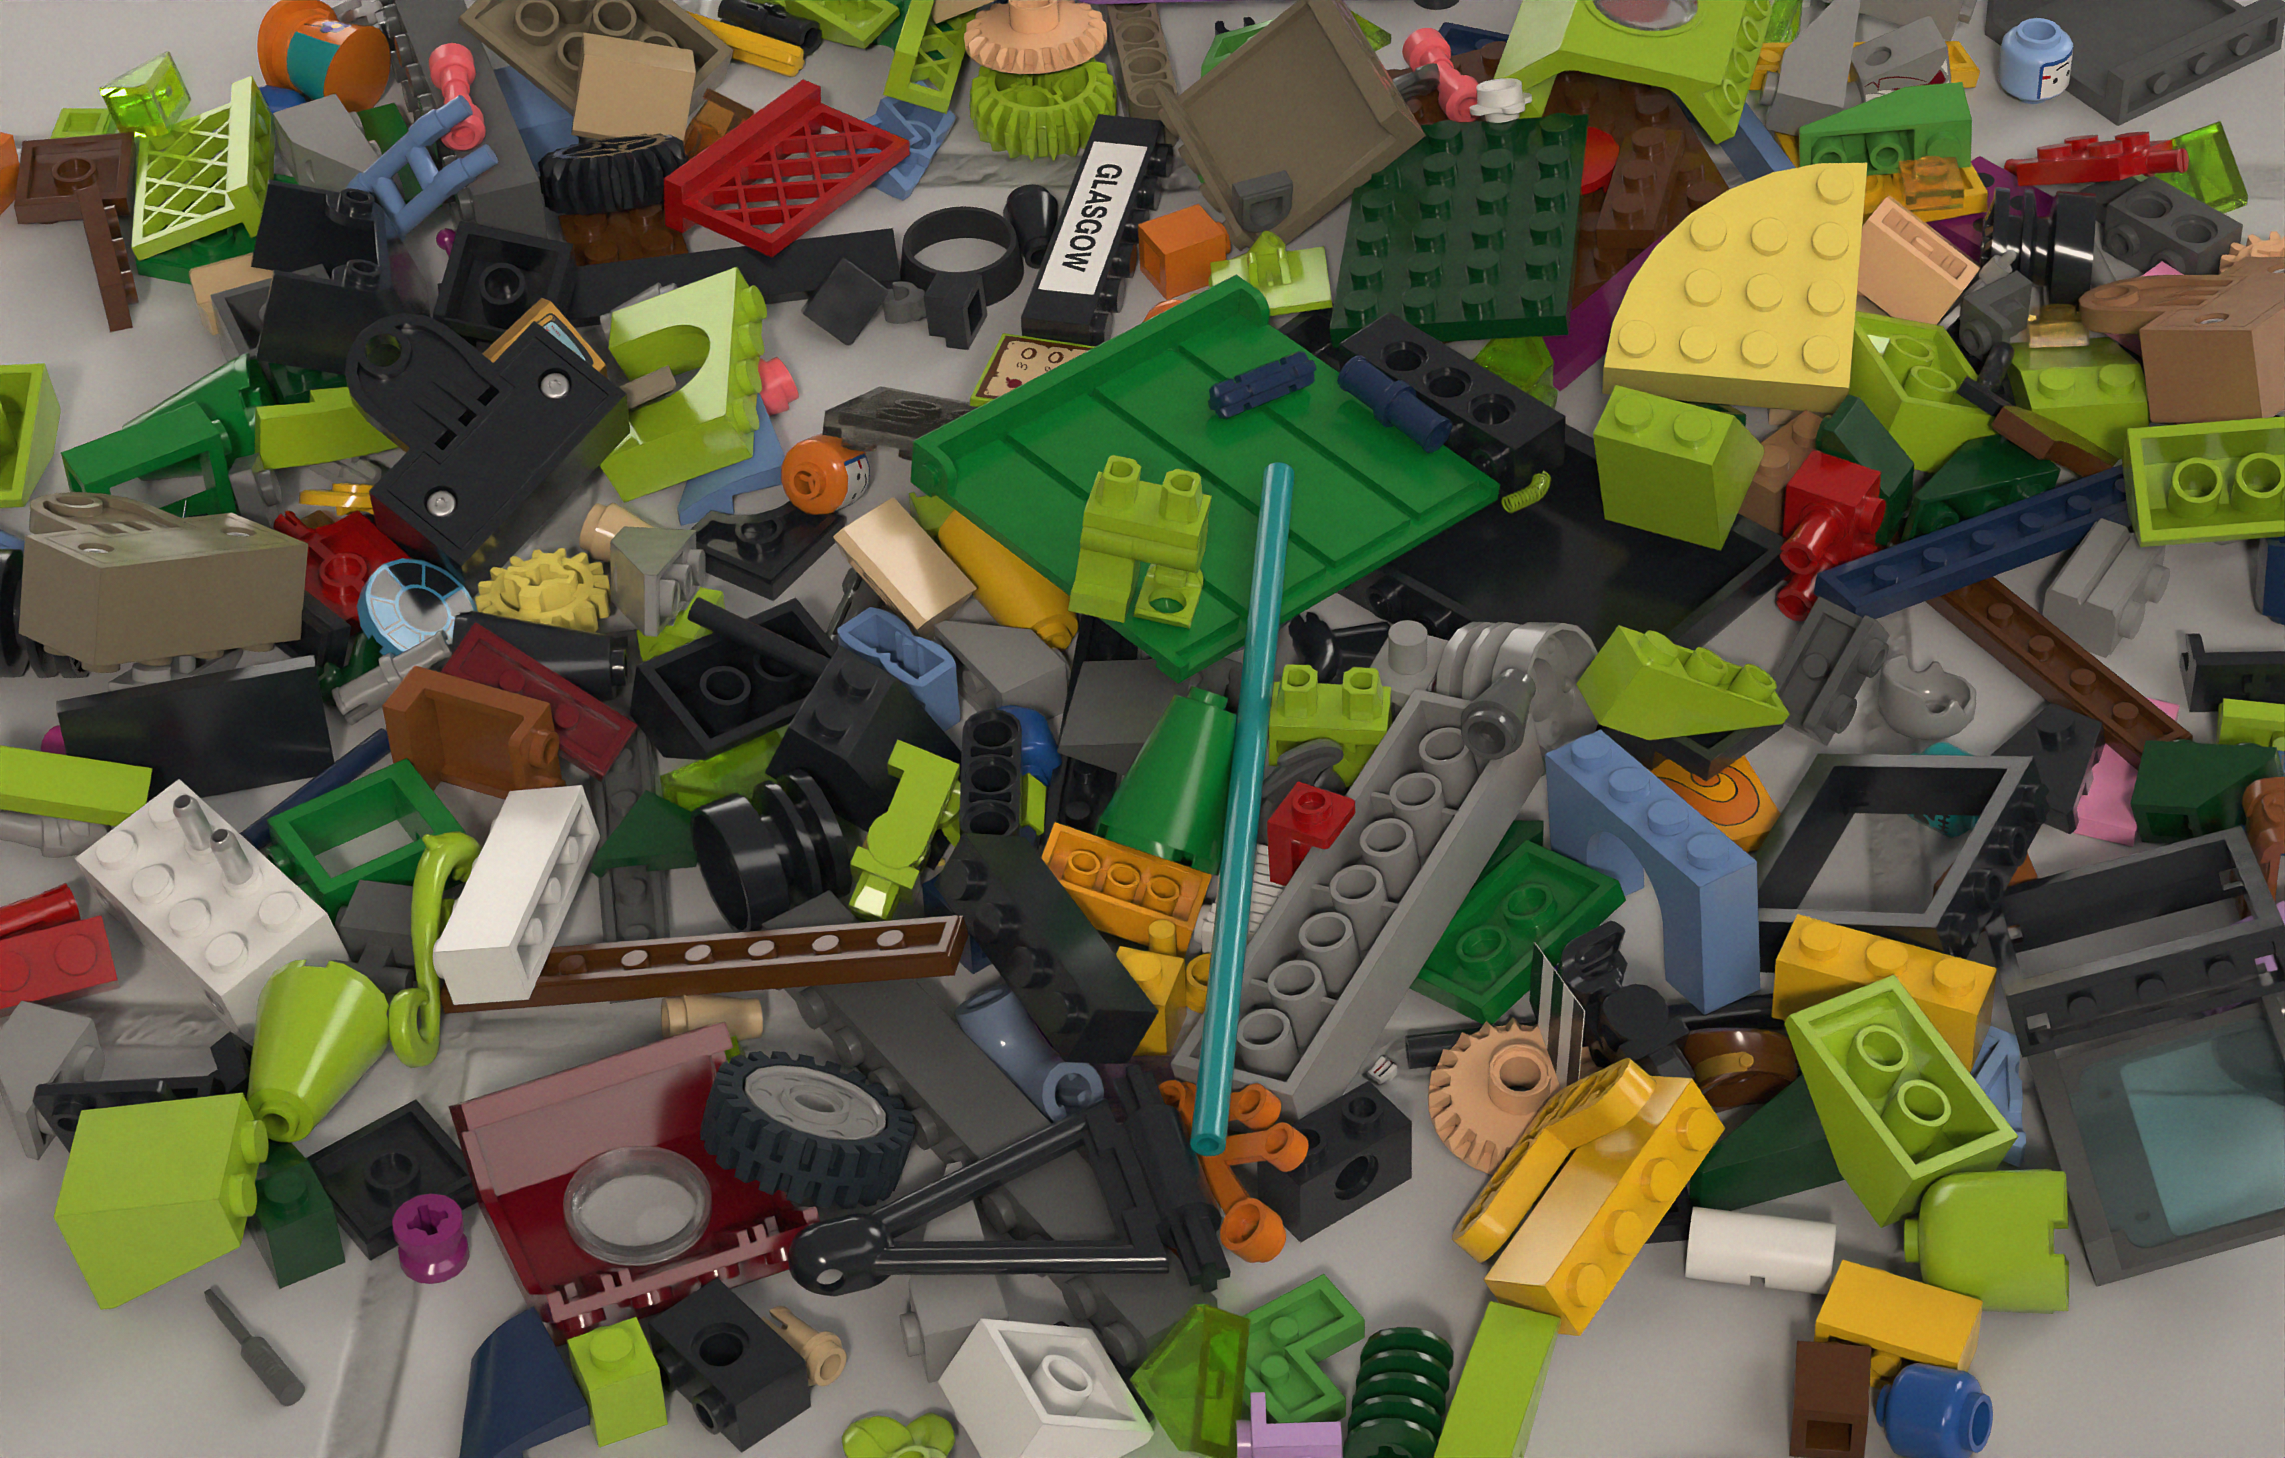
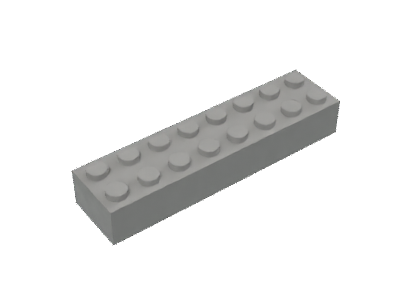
M1415 689L1345 795L1355 800V815L1330 848L1320 849L1311 847L1247 945L1231 1093L1241 1092L1245 1087L1254 1083L1261 1084L1281 1101V1112L1273 1125L1280 1122H1286L1291 1125L1344 1094L1545 771L1532 714H1528L1523 742L1515 752L1496 760L1484 759L1475 755L1467 748L1461 735V715L1464 709L1473 701ZM1204 1013L1171 1062L1175 1079L1179 1082H1190L1197 1085ZM1239 1120L1228 1121V1129L1244 1134L1254 1132Z

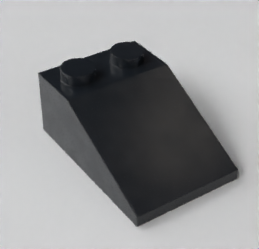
M840 645L787 728L765 774L777 780L782 774L797 768L807 772L821 788L834 814L868 833L875 819L888 811L901 780L889 775L887 766L897 739L960 764V775L958 777L960 784L962 751L895 676ZM937 829L931 842L930 858L926 867L933 871L950 844L942 829Z

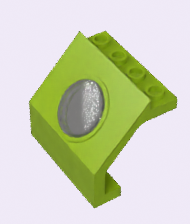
M1522 0L1493 80L1501 78L1518 79L1522 82L1523 92L1532 94V102L1525 104V111L1519 113L1518 119L1542 117L1555 78L1558 73L1563 71L1575 70L1662 87L1679 96L1717 145L1734 137L1773 11L1769 0Z

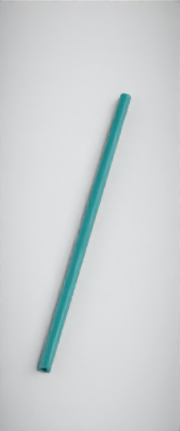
M1280 462L1269 464L1263 473L1190 1140L1192 1150L1203 1156L1221 1154L1226 1148L1295 477L1294 470L1289 465Z

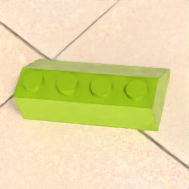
M2285 416L2127 428L2122 467L2128 516L2140 547L2285 536Z

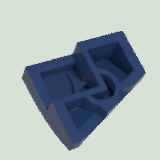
M534 1306L512 1317L486 1338L472 1357L459 1458H524L522 1451L591 1424L588 1406Z

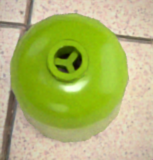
M2031 1169L1959 1172L1944 1175L1932 1183L1922 1197L1919 1219H1905V1262L1919 1263L1922 1281L1925 1284L1982 1300V1311L2053 1314L2054 1311H2069V1260H2065L2064 1254H2055L2054 1229H2069L2067 1178L2065 1171Z

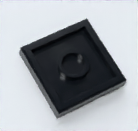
M416 1099L306 1158L334 1207L337 1223L370 1261L398 1246L393 1233L392 1220L396 1210L404 1202L419 1195L439 1194L454 1200L461 1210L477 1203L462 1150Z

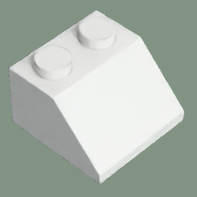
M980 1318L938 1380L955 1411L957 1420L965 1428L981 1458H1120L1147 1444L1155 1433L1097 1336L1089 1328Z

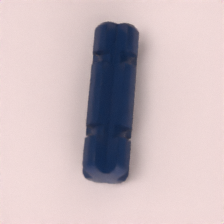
M1297 351L1280 359L1281 365L1278 360L1235 376L1236 383H1234L1232 378L1214 384L1209 389L1210 399L1207 401L1210 410H1215L1219 418H1231L1245 411L1243 406H1245L1246 410H1250L1288 395L1290 390L1295 392L1310 386L1315 381L1314 371L1316 370V365L1313 360L1308 359L1305 352Z

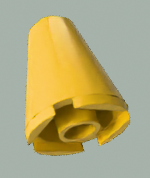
M952 511L939 529L938 540L943 552L977 588L972 595L1000 626L1031 629L1050 648H1057L1060 652L1064 651L1070 645L1072 638L1078 630L1076 612L1068 611L1070 596L958 511Z

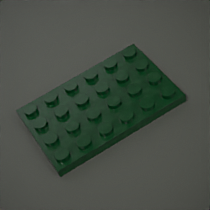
M1554 113L1546 117L1521 118L1502 123H1492L1489 121L1458 123L1452 120H1443L1430 125H1420L1426 135L1383 170L1371 174V179L1364 185L1354 188L1330 323L1332 347L1339 348V343L1388 312L1393 313L1440 342L1569 335L1584 202L1582 178L1588 126L1590 127L1589 114L1570 115L1567 113Z

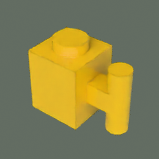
M1157 920L1151 923L1148 929V951L1119 946L1116 956L1159 1011L1133 1056L1167 1063L1187 1016L1185 959L1178 958L1176 954L1175 925L1168 920Z

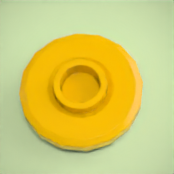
M332 483V490H304L299 492V504L335 506L337 516L350 515L357 510L366 511L374 515L369 490L374 485Z

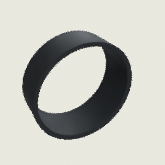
M967 206L936 210L916 220L904 235L900 265L901 282L912 283L917 289H922L925 292L940 270L925 266L916 260L914 256L930 245L950 239H981L998 244L1007 250L994 263L980 269L965 271L982 274L986 307L998 303L1011 295L1023 279L1024 265L1014 227L1007 219L993 211Z

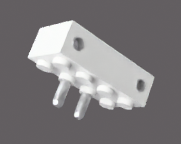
M180 779L75 858L101 906L247 1043L254 1038L259 995L275 970L295 960L307 959L304 966L323 968L326 967L328 961H351L327 912Z

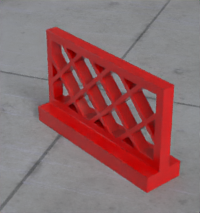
M802 79L664 178L665 226L684 233L695 224H699L765 255L774 257L909 156L910 141L821 103V86ZM822 126H826L830 129L839 132L833 134H820ZM877 148L881 152L856 154L855 149ZM846 150L847 155L816 156V152ZM807 153L808 157L799 159H786L791 154ZM851 172L846 178L824 180L821 178V174ZM812 175L813 179L810 181L782 183L781 177ZM757 179H773V183L750 185ZM817 198L811 204L787 205L786 200ZM776 200L778 202V206L747 208L746 205L749 202ZM723 204H738V209L716 210ZM782 223V226L771 234L752 226Z

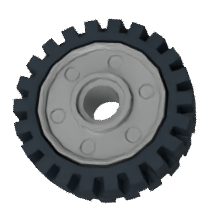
M762 1051L749 1052L748 1058L742 1055L734 1056L731 1058L730 1063L724 1062L720 1066L706 1102L700 1129V1139L705 1141L704 1148L709 1155H717L715 1162L724 1170L736 1168L734 1177L746 1184L754 1180L759 1181V1190L774 1195L777 1190L787 1192L786 1200L801 1204L803 1198L807 1197L812 1199L816 1207L830 1208L832 1201H835L842 1209H855L858 1202L865 1207L876 1205L878 1199L885 1201L891 1196L892 1191L895 1192L909 1154L915 1125L912 1124L913 1117L910 1111L903 1110L904 1103L897 1096L887 1097L888 1089L879 1083L866 1085L867 1076L855 1070L849 1074H844L840 1072L841 1065L828 1060L825 1066L815 1064L814 1057L799 1054L797 1060H792L787 1052L773 1051L769 1058Z

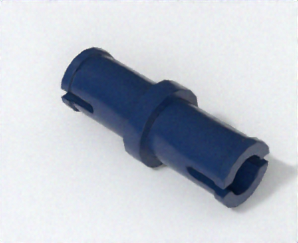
M1362 355L1351 358L1342 368L1337 380L1338 385H1340L1339 387L1344 391H1348L1372 409L1374 419L1386 428L1395 426L1422 446V449L1427 453L1437 451L1446 442L1452 430V423H1450L1448 418L1441 416L1416 397L1415 389L1404 380L1395 382L1370 364Z

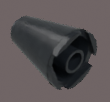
M472 610L470 612H459L460 615L455 617L452 655L476 622L601 702L615 699L617 686L628 685L626 648H615L614 639L611 635Z

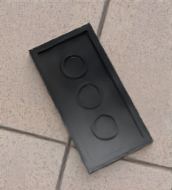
M314 655L56 701L57 716L66 754L68 756L152 768L147 803L178 779L196 795L203 798L316 777L335 762Z

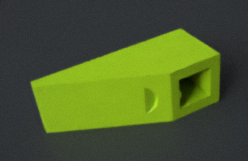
M1618 625L1576 683L1598 724L1646 740L1783 724L1790 715L1775 691L1777 688L1775 680L1763 669L1752 664H1746L1744 667L1723 661L1718 655L1702 647H1698L1694 651L1676 645L1656 631L1649 630L1644 634Z

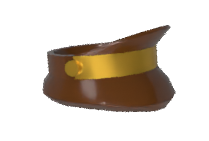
M1706 1028L1690 1031L1683 1051V1056L1696 1074L1694 1082L1715 1113L1744 1105L1768 1103L1798 1078V1068L1800 1065L1792 1043L1788 1037L1776 1032L1749 1028Z

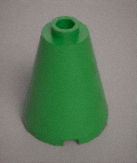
M246 353L233 358L125 423L122 429L196 401L211 422L218 419L223 424L232 447V452L225 455L226 464L232 468L235 459L255 454L256 407L278 404L256 358L250 360V354ZM197 454L138 478L141 481L203 476L199 455Z
M1193 686L1190 687L1187 698L1174 694L1099 817L1093 832L1094 835L1218 876L1221 866L1237 715L1225 711L1228 698Z

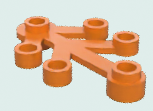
M1177 1080L1165 1081L1158 1085L1164 1103L1175 1107L1181 1113L1191 1138L1196 1085ZM1258 1083L1248 1085L1241 1092L1231 1093L1228 1121L1239 1120L1254 1132L1227 1136L1226 1148L1219 1155L1203 1156L1196 1153L1212 1194L1226 1215L1220 1228L1221 1242L1227 1249L1249 1263H1265L1274 1259L1285 1245L1286 1231L1280 1215L1260 1200L1251 1198L1229 1165L1268 1161L1278 1170L1288 1172L1294 1170L1303 1162L1309 1148L1308 1139L1290 1124L1280 1122L1273 1125L1280 1115L1281 1101L1276 1095ZM1168 1247L1179 1258L1177 1250Z

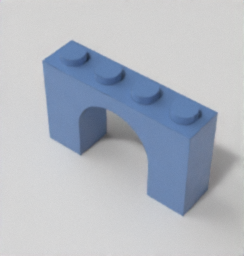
M1601 729L1546 753L1551 851L1618 880L1624 896L1644 888V870L1646 871L1657 896L1662 915L1665 980L1704 1015L1760 990L1757 861Z

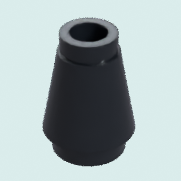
M1036 184L1023 185L1013 190L1007 198L1003 217L1014 227L1019 248L1026 264L1031 268L1039 269L1058 221L1059 205L1056 198L1045 187Z

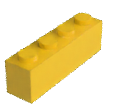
M1651 1076L1657 1083L1655 1090L1641 1110L1628 1123L1618 1130L1576 1149L1483 1279L1499 1303L1560 1317L1561 1326L1558 1334L1581 1336L1725 1130L1724 1125L1692 1078Z

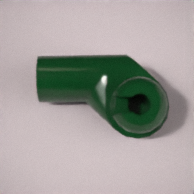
M365 633L356 636L348 665L340 669L331 662H326L324 669L320 665L316 666L323 703L337 706L332 695L333 689L341 687L379 666V658L383 657L380 653L383 646L375 640L373 635L370 639L367 638Z

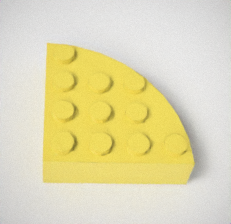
M1818 163L1772 172L1727 190L1688 215L1654 248L1629 284L1612 323L1603 367L1602 394L1611 395L1615 385L1672 400L1835 413L1847 397L1850 385L1868 163Z

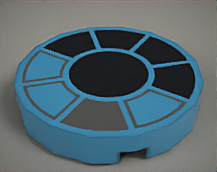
M403 558L382 564L362 587L357 603L360 626L367 638L370 639L373 635L375 640L383 646L380 650L382 655L391 652L395 656L430 638L441 629L448 635L446 641L451 639L453 642L456 615H460L459 612L477 611V606L464 585L446 570L424 560Z

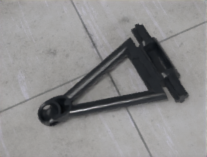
M1139 1064L1126 1067V1076L1116 1078L1113 1082L1126 1117L1124 1124H1116L1108 1100L1105 1097L869 1214H850L810 1224L795 1235L788 1252L789 1272L792 1278L801 1287L810 1292L833 1297L872 1288L884 1282L891 1275L1168 1274V1260L1162 1243L1177 1250L1190 1286L1201 1284L1203 1292H1211L1218 1289L1217 1280L1230 1277L1231 1271L1216 1235L1220 1228L1222 1217L1198 1156L1190 1146L1191 1138L1181 1113L1175 1107L1164 1103L1152 1070L1142 1072ZM1083 1145L1119 1239L894 1241V1238ZM829 1269H836L843 1273L839 1280L831 1284H821L817 1281L818 1276Z

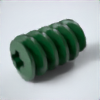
M1417 1327L1383 1329L1369 1337L1361 1351L1360 1369L1356 1377V1392L1352 1398V1414L1348 1419V1435L1344 1441L1343 1458H1434L1438 1445L1437 1440L1442 1433L1441 1417L1446 1410L1445 1394L1450 1386L1449 1371L1454 1363V1351L1446 1340L1433 1332Z

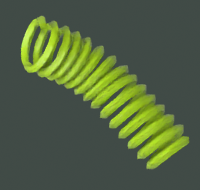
M1544 471L1542 472L1543 474H1535L1529 486L1517 491V493L1510 494V496L1503 497L1502 505L1504 509L1509 513H1513L1538 502L1548 491L1551 481L1550 475Z

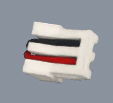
M1381 1056L1375 1063V1066L1367 1072V1077L1372 1078L1374 1082L1377 1081L1381 1085L1387 1079L1391 1081L1397 1076V1065L1391 1060L1386 1061V1058Z

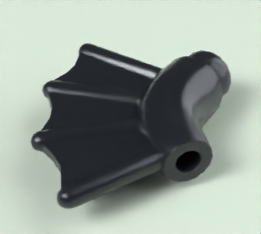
M1307 612L1306 622L1298 614L1291 620L1288 629L1289 635L1292 638V646L1301 665H1310L1314 670L1318 671V683L1343 684L1344 672L1349 671L1352 667L1370 668L1387 640L1391 626L1388 622H1379L1331 630L1326 622L1319 619L1317 614Z

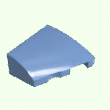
M922 80L915 83L928 87ZM888 96L880 99L876 114L862 121L909 140L910 155L871 183V185L900 200L910 197L940 145L951 130L956 116L949 109L947 114ZM866 148L855 149L856 154L880 153L881 150ZM846 150L832 151L836 156L847 155Z
M757 393L756 411L759 418V429L754 431L753 457L687 480L677 507L681 526L699 522L711 510L728 515L734 514L733 495L782 485L781 465L785 455L760 393Z

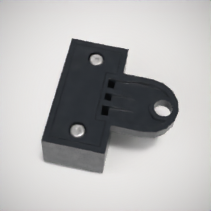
M400 313L380 318L361 331L348 350L344 373L352 404L367 422L406 452L369 490L377 529L415 560H424L446 570L464 585L471 598L479 592L478 584L480 581H489L491 579L490 569L493 567L502 568L509 558L526 543L630 433L627 394L536 321H533L494 363L448 326L427 315ZM381 344H392L401 351L398 361L386 367L372 364L368 360V354L374 347Z

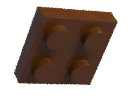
M133 132L23 141L14 202L18 224H54L59 221L82 219L76 190L97 185L103 207L115 205L117 216L130 215L137 152Z
M664 201L659 202V204L626 209L621 212L592 213L583 216L580 214L558 216L563 242L573 244L577 266L689 253L682 233L665 226Z

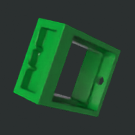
M196 401L61 452L70 492L111 495V487L198 454L206 490L158 509L183 518L186 501L185 518L205 513L208 515L237 514L235 501L237 500L228 476L231 468L227 466L225 455L232 452L228 434L220 420L217 419L211 422Z
M405 758L268 818L267 824L272 846L265 849V856L327 912L335 928L337 913L342 905H349L359 880L413 886L417 865L426 848L422 840L423 835L430 834L435 836L452 831L466 834V832L411 762ZM396 820L414 841L333 878L328 875L315 858L316 855ZM451 871L443 892L464 882L453 880Z

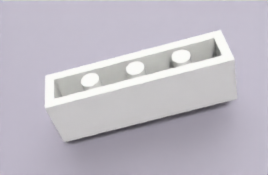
M582 785L509 791L498 817L492 821L490 834L479 857L472 864V871L460 897L454 902L448 923L441 937L434 944V969L438 977L445 980L454 1005L529 1000L600 840V834Z

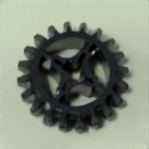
M645 133L571 144L569 147L557 148L554 152H548L538 162L541 194H543L546 208L557 214L563 213L565 215L580 214L583 216L592 213L621 212L626 209L659 204V202L664 201V178L688 162L689 157L688 154H685L682 140L670 134L663 135L661 133L653 135Z

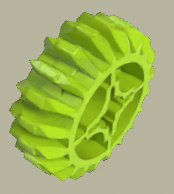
M1094 57L1068 69L1040 74L1007 73L980 66L979 75L972 79V88L970 89V119L973 120V126L978 131L980 141L990 143L992 151L1001 152L1007 150L1010 159L1026 155L1029 156L1031 162H1034L1038 157H1049L1052 161H1055L1056 156L1062 154L1076 157L1079 148L1085 149L1098 114L1116 116L1117 89L1113 82V76L1108 73L1106 63L1095 61Z

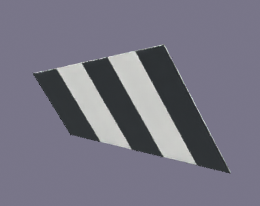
M1534 942L1529 1002L1562 1090L1566 1086L1579 1081L1585 1010Z

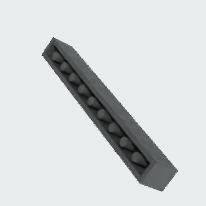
M829 890L763 923L762 931L860 922ZM914 979L782 988L795 1000L798 1010L807 1025L814 1030L820 1028L829 1037L839 1059L847 1068L853 1069L856 1067L863 1075L867 1076L866 1079L869 1081V1084H881L888 1089L887 1097L897 1096L904 1103L903 1110L910 1111L913 1117L912 1124L915 1125L914 1141L923 1150L930 1148L944 1163L945 1169L947 1164L960 1161L962 1166L965 1167L1051 1124ZM1076 1149L976 1198L983 1205L986 1217L993 1228L1000 1234L1008 1233L1015 1241L1119 1240L1093 1169ZM1164 1243L1162 1245L1168 1260V1274H1036L1041 1278L1048 1276L1062 1291L1065 1303L1071 1313L1079 1321L1088 1320L1103 1336L1109 1353L1122 1366L1129 1364L1136 1373L1152 1384L1204 1355V1336L1218 1329L1217 1298L1211 1292H1203L1201 1284L1190 1286L1181 1260Z

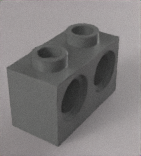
M2153 176L2145 179L2108 203L2102 250L2144 274L2163 261L2184 275H2218L2221 256L2229 255L2230 245L2233 242L2239 244L2241 242L2243 224Z

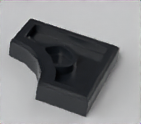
M788 501L779 508L752 515H728L711 510L690 530H696V549H703L705 552L706 573L771 601H775L836 543L833 536L844 528L845 524L844 517L835 513L806 514L794 506L791 501Z

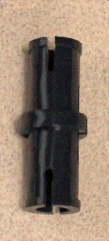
M722 0L718 8V18H721V22L800 46L804 50L805 55L813 53L820 44L822 30L818 29L820 24L814 20L789 14L780 4L774 2L762 4L751 0Z

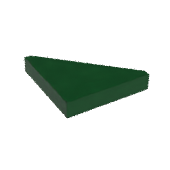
M645 790L595 854L590 872L601 878L604 877L610 868L646 865V872L696 867L697 859L690 831L692 811Z

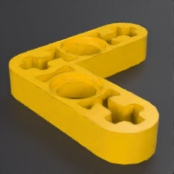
M1625 1058L1566 1086L1556 1093L1536 1115L1463 1216L1452 1234V1241L1478 1263L1489 1259L1510 1237L1570 1151L1614 1132L1628 1123L1649 1100L1657 1085L1656 1081L1633 1060Z

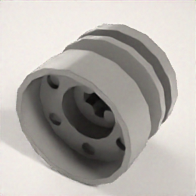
M1471 622L1457 629L1444 648L1437 669L1436 693L1474 701L1493 685L1505 670L1518 669L1527 673L1533 679L1536 686L1529 714L1533 715L1541 756L1545 758L1546 753L1596 731L1598 722L1576 683L1598 653L1591 638L1577 625L1527 622L1523 625L1509 622Z

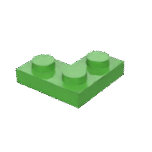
M1322 1274L1205 1335L1204 1354L1250 1408V1392H1265L1266 1424L1337 1422L1346 1417V1397L1316 1363L1364 1339L1365 1319L1326 1275Z

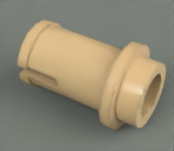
M777 1306L769 1310L770 1315L783 1324L781 1328L773 1324L766 1317H762L765 1323L805 1359L808 1385L827 1386L840 1376L845 1367L847 1355L842 1348L841 1340L834 1333L828 1331L819 1333L796 1317L785 1306Z

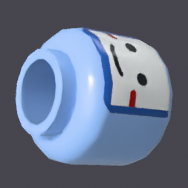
M2043 18L2027 19L2018 26L2011 28L2004 35L2001 44L1998 79L2002 88L2027 104H2039L2059 96L2068 87L2074 48L2070 36L2055 22Z

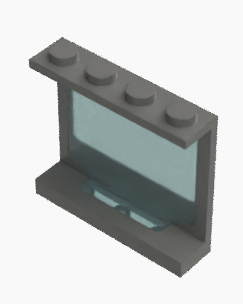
M2265 963L2256 965L2258 974L2268 972ZM2285 991L2259 997V1002L2060 1059H2057L2054 1050L2027 1056L2060 1168L2066 1174L2067 1191L2097 1287L2285 1235ZM2047 1025L2030 1029L2029 1031L2030 1033L2048 1028Z

